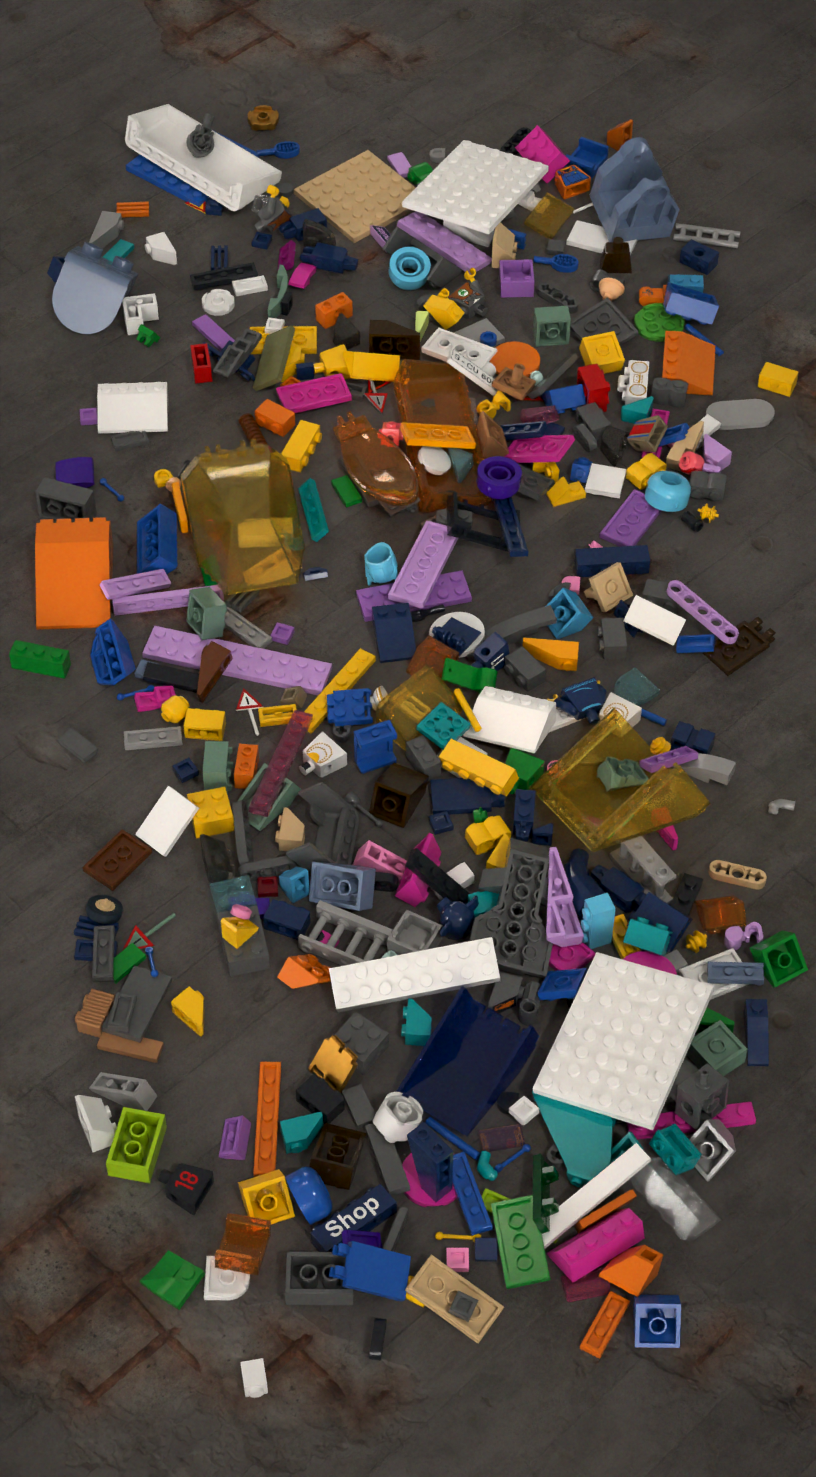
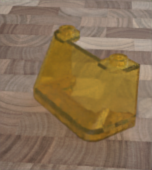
M427 665L379 702L376 708V724L390 720L397 732V739L393 741L406 751V742L422 736L416 730L417 725L437 705L442 702L459 715L462 712V707L452 690L438 673Z

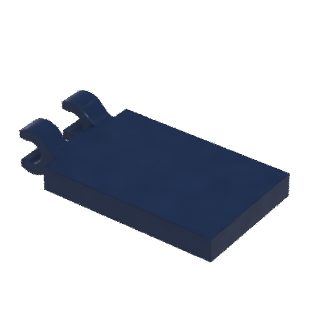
M463 778L430 780L433 815L445 811L449 815L473 813L479 807H482L487 812H491L492 807H505L504 795H493L490 788L480 787L469 778L467 780Z

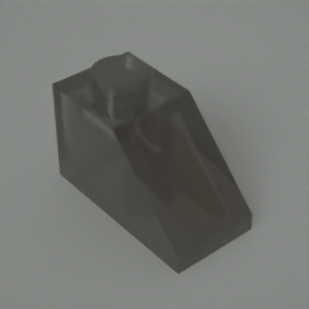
M340 313L334 327L333 343L336 347L344 344L346 349L349 350L360 345V332L343 313Z

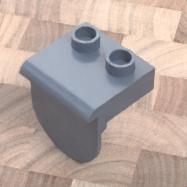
M84 242L82 248L77 246L67 253L52 294V304L58 319L68 329L81 334L97 333L108 327L115 319L124 297L132 291L138 277V273L131 271L134 265L131 261L119 256H115L113 262L101 257L103 249L89 242Z

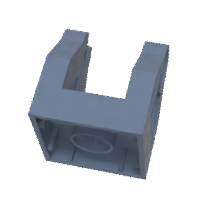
M641 137L626 141L619 151L598 168L591 189V201L609 242H613L615 237H621L623 242L670 237L680 210L675 198L670 193V189L662 176L663 172L653 156L647 140Z

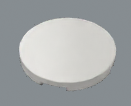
M448 613L439 617L432 624L429 631L430 639L434 636L432 629L435 626L443 627L451 617L481 632L460 657L431 643L432 648L437 653L449 655L451 658H461L474 653L485 640L483 623L479 618L470 613Z

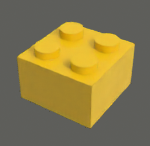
M225 787L187 794V799L199 807L191 820L196 839L234 831L233 814Z

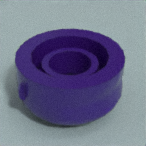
M493 456L486 458L478 465L477 487L489 498L497 500L510 498L520 488L521 467L514 460L507 457Z

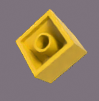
M279 1169L238 1182L243 1204L253 1230L295 1217L285 1176Z

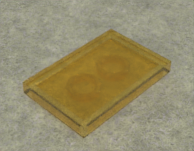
M547 192L527 217L524 224L546 238L553 239L571 216L574 208Z

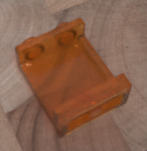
M228 1213L226 1229L219 1250L215 1252V1268L259 1275L271 1236V1221Z

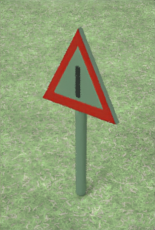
M171 914L145 934L135 925L123 950L131 943L140 950L146 947H155L147 937L173 919L176 914Z

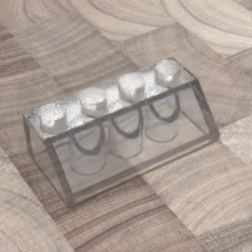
M660 1157L651 1158L650 1163L630 1178L633 1187L647 1198V1203L659 1211L661 1218L675 1229L676 1235L682 1240L698 1238L721 1220L680 1174L675 1175Z

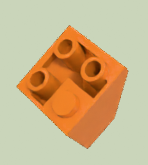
M312 954L288 957L277 978L292 989L331 982L330 967L322 965L318 962L319 959Z
M646 1245L627 1249L614 1257L600 1272L599 1277L639 1297L658 1275L663 1254Z

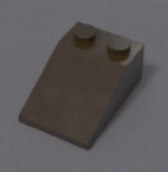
M370 320L369 353L399 355L400 360H420V333L388 320Z
M325 1123L312 1154L309 1167L317 1171L324 1184L349 1190L354 1179L366 1133Z

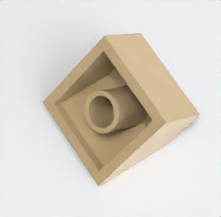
M501 222L494 230L492 268H499V260H516V253L514 252H517L518 242H515V235Z

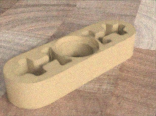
M714 860L709 866V876L714 880L756 890L762 889L766 884V873L760 869L722 860ZM740 872L743 874V876L741 878H736L732 875V873Z

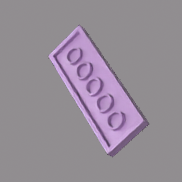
M415 211L397 222V227L466 272L468 270L470 275L469 270L471 268H474L477 272L491 264L492 258L486 255V253L480 251L426 214Z
M426 520L388 594L389 600L400 603L409 602V605L423 609L458 540L456 537L447 535L446 525Z

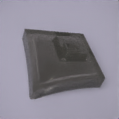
M304 220V247H315L317 242L336 246L335 236L331 230L317 222Z

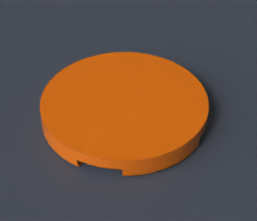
M516 341L502 343L495 347L497 353L489 361L495 366L496 374L498 375L505 367L514 370V365L517 363L525 366L523 375L529 377L533 371H538L540 368V355L537 350L529 344Z

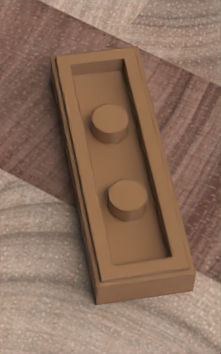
M102 1032L97 1044V1049L154 1063H158L164 1047V1043L161 1041L143 1037L141 1043L106 1032Z

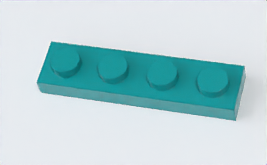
M309 478L298 488L311 538L318 542L329 532L315 480Z

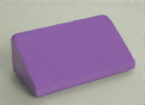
M243 1115L225 1119L219 1151L220 1158L245 1160L251 1122Z

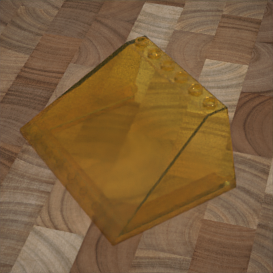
M615 708L529 787L531 790L536 791V795L592 852L695 818L711 804L676 762L673 764V769L671 767L666 768L664 765L657 772L653 773L643 769L649 778L643 785L606 792V787L601 779L597 778V768L605 761L606 757H614L619 761L630 759L637 761L640 765L641 759L657 755Z

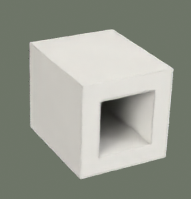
M263 1358L240 1362L245 1397L257 1398L267 1394L268 1388Z

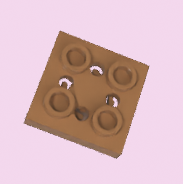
M517 363L514 365V370L505 367L493 381L492 387L511 395L515 399L523 400L534 388L536 381L524 376L525 366Z

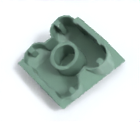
M606 757L605 761L597 768V778L601 779L606 787V792L644 785L650 781L639 763L630 759L619 761L614 757Z

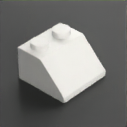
M83 1095L75 1096L79 1120L92 1152L110 1147L117 1126L115 1122L111 1123L109 1119L112 1117L109 1106H104L101 1098Z

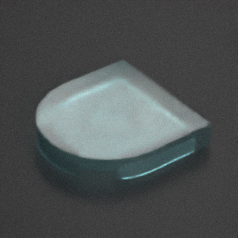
M635 667L617 679L614 693L637 706H641L658 696L660 689Z

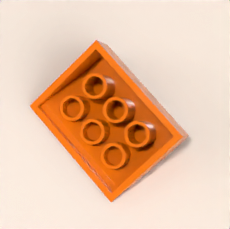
M665 331L662 378L671 381L681 380L687 382V394L713 395L715 345L683 331Z

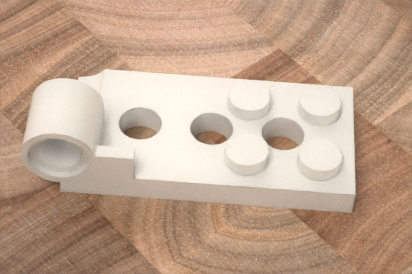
M438 328L421 347L422 353L446 362L449 351L452 348L456 351L462 350L459 353L493 377L496 374L495 366L489 362L497 353L496 348L442 328Z

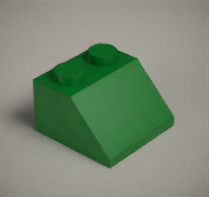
M782 930L750 947L754 962L764 963V976L773 987H777L808 970L795 933Z

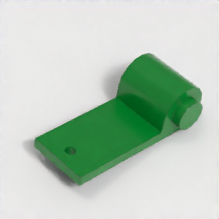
M445 658L441 680L480 694L485 686L495 688L498 671L491 668H476L450 658Z

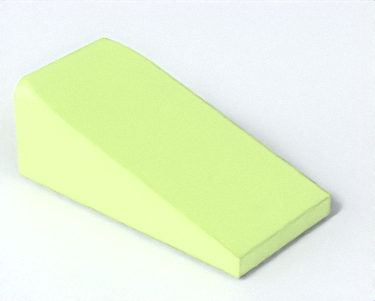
M428 311L416 312L415 331L420 333V342L429 324Z

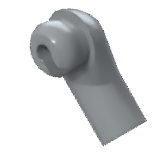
M786 799L774 800L768 804V813L777 815L779 808L794 811L795 801Z

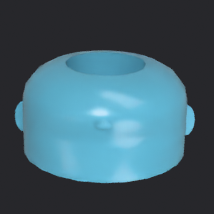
M415 247L398 249L391 256L388 272L391 281L397 287L404 290H416L422 287L430 274V259L425 252ZM404 268H411V269L415 270L416 272H414V273H407V272H405L403 269H404Z
M659 471L648 479V487L645 490L644 496L651 506L667 512H676L686 508L691 493V486L683 475L673 471Z

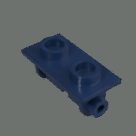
M620 600L613 613L616 618H625L630 604ZM624 622L625 629L633 638L637 632H645Z

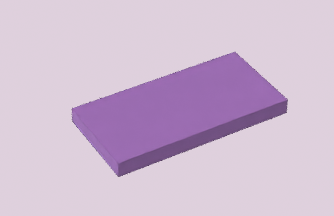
M634 489L600 532L599 538L617 546H635L662 510L651 506L645 499V493Z

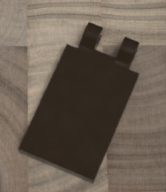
M756 617L749 624L744 620L736 626L739 634L735 643L726 644L718 638L715 641L714 652H703V654L729 676L768 649L770 643L775 640L773 635L776 632L769 628L761 635L758 632L763 628L760 625L763 621L759 617ZM730 632L725 634L728 637H734Z

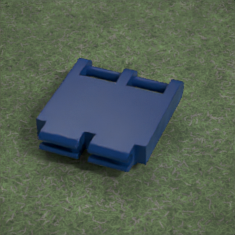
M371 689L333 691V694H328V723H335V726L373 723L370 710L372 709V703H370Z

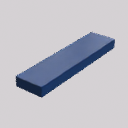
M465 1152L454 1154L452 1184L471 1236L492 1230L491 1220Z

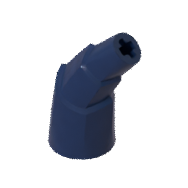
M578 848L572 851L567 864H564L563 868L573 894L572 902L577 917L581 922L583 920L582 909L584 908L585 899L604 894L605 892L589 876V869L587 867L589 854L587 851Z

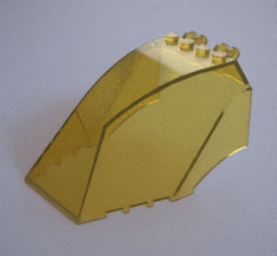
M251 439V447H246L245 442L240 441V447L234 450H221V446L218 444L215 447L216 452L211 453L209 446H205V452L201 453V455H196L181 473L185 511L198 567H202L204 573L209 574L211 580L216 581L218 587L226 595L298 584L300 582L305 545L290 465L287 458L267 444H257L255 439Z

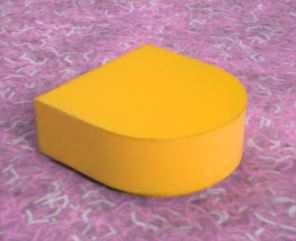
M166 469L156 471L154 481L157 487L166 486L167 481L173 475Z

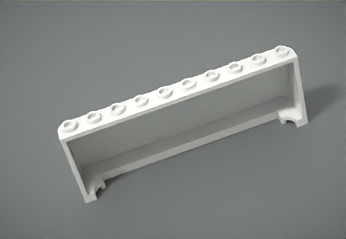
M169 104L128 116L125 142L129 148L232 211L242 209L266 192L269 185L274 186L281 179L282 172L216 132L213 135L214 148L212 152L205 157L193 156L187 148L186 140L188 135L195 130L198 124L202 126V124Z

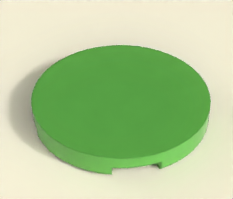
M653 303L644 306L643 309L635 314L634 327L638 330V334L645 339L655 342H665V331H683L685 323L681 315L676 314L673 316L666 313L663 303Z

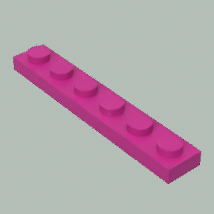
M752 1102L728 1104L722 1112L713 1118L719 1119L726 1128L756 1123ZM675 1111L660 1113L653 1130L626 1122L628 1132H632L637 1140L653 1138L658 1129L662 1130L674 1123L683 1133L697 1131L675 1114Z

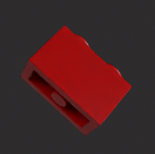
M207 343L190 345L195 384L212 382V370Z

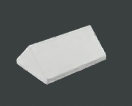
M636 595L623 621L674 645L686 619Z

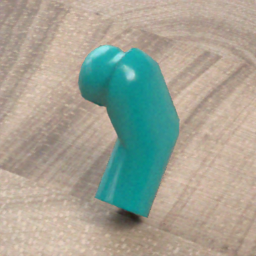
M481 1151L477 1171L484 1179L494 1181L498 1173L489 1164L491 1153Z

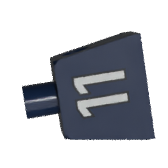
M494 632L474 651L475 662L470 666L491 668L499 671L505 665V656L510 654L508 642L497 632Z

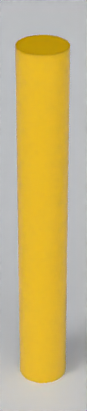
M459 688L455 689L454 695L474 731L479 732L482 727Z

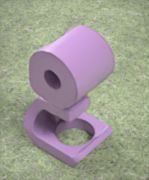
M752 922L745 927V932L739 926L729 927L725 931V947L738 950L743 941L746 943L750 942L751 934L756 936L757 943L763 941L761 925L757 922Z

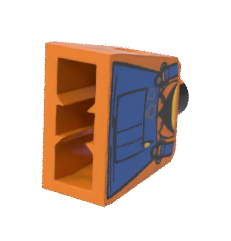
M576 165L564 167L555 172V185L564 200L590 191L591 177Z

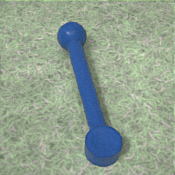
M105 478L100 479V484L106 486L117 497L118 501L122 502L124 500V496L119 495L107 483Z
M149 685L145 689L126 694L119 693L117 699L121 701L126 697L135 695V693L153 692L154 686Z
M146 947L145 954L149 957L152 969L150 974L152 977H157L159 972L155 969L152 956L153 948Z
M524 1144L520 1151L502 1164L496 1165L494 1170L499 1173L521 1154L529 1152L531 1146Z

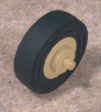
M95 895L88 900L86 906L87 916L101 924L118 922L123 912L121 902L108 895Z

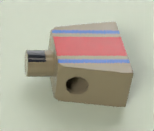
M659 415L638 420L635 422L632 430L625 433V440L636 451L656 452L668 426Z

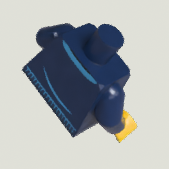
M593 677L562 688L560 698H558L557 694H554L553 699L547 698V700L556 702V708L574 716L576 720L587 718L590 725H594L600 721L597 713L601 711L605 703L607 691L600 685V681H596V678Z

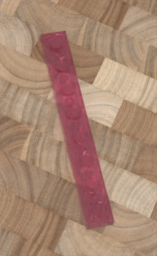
M294 710L251 801L249 813L268 817L309 729L313 714Z

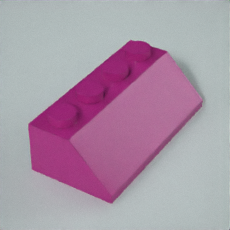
M630 1208L618 1209L547 1252V1256L573 1283L645 1239L643 1222Z

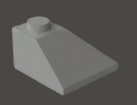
M707 1119L689 1139L702 1154L695 1168L706 1181H710L736 1152L733 1135L719 1119Z

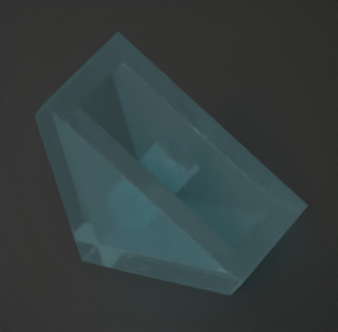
M448 448V456L450 457L458 484L462 483L474 465L473 454L459 448Z

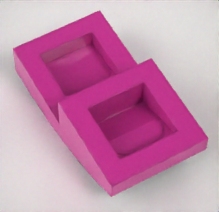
M301 262L293 272L288 285L304 289L310 284V277L316 273L317 266Z
M173 686L154 687L153 692L135 693L134 700L138 712L150 711L161 708V705L167 699L176 694Z

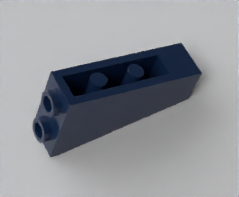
M423 1122L408 1133L407 1138L421 1188L437 1202L452 1190L453 1150Z

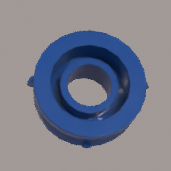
M305 1166L285 1176L300 1210L310 1225L322 1220L331 1213L333 1203L330 1194L316 1170Z

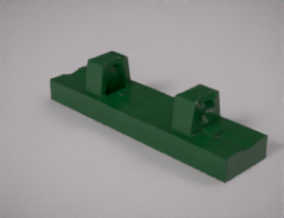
M540 1153L533 1156V1221L543 1234L550 1231V1216L559 1212L557 1201L554 1197L550 1198V1184L559 1180V1173L554 1166H549L544 1161V1157Z

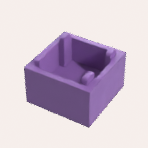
M499 260L501 298L534 297L532 260Z

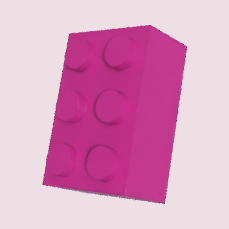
M538 125L515 147L523 158L549 166L548 172L541 178L547 184L555 177L557 170L563 169L570 162L551 137Z

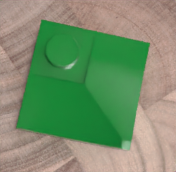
M168 1250L156 1266L140 1280V1283L159 1298L180 1310L205 1273L204 1270Z

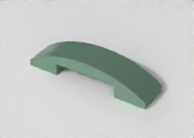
M279 265L277 273V288H280L278 298H271L269 302V318H277L282 313L281 301L286 291L288 292V276L283 265Z

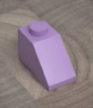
M705 434L702 445L704 462L719 466L722 471L730 465L732 452L708 434Z

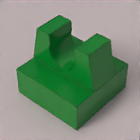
M142 324L138 328L140 332L136 340L140 343L146 339L144 344L150 347L154 342L157 343L160 336Z

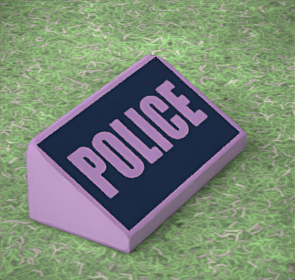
M370 226V235L383 248L391 234L385 227Z

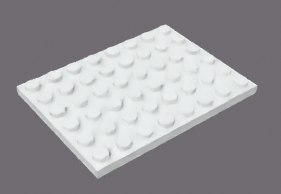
M463 140L402 201V207L490 234L548 172L549 166L541 162L515 156L511 153H505L498 149H492L485 145Z
M596 952L532 1088L533 1093L653 1130L714 992V986Z

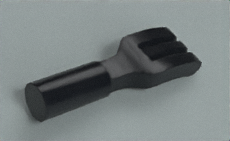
M442 604L426 610L410 611L412 622L422 621L428 615L444 612L445 607Z

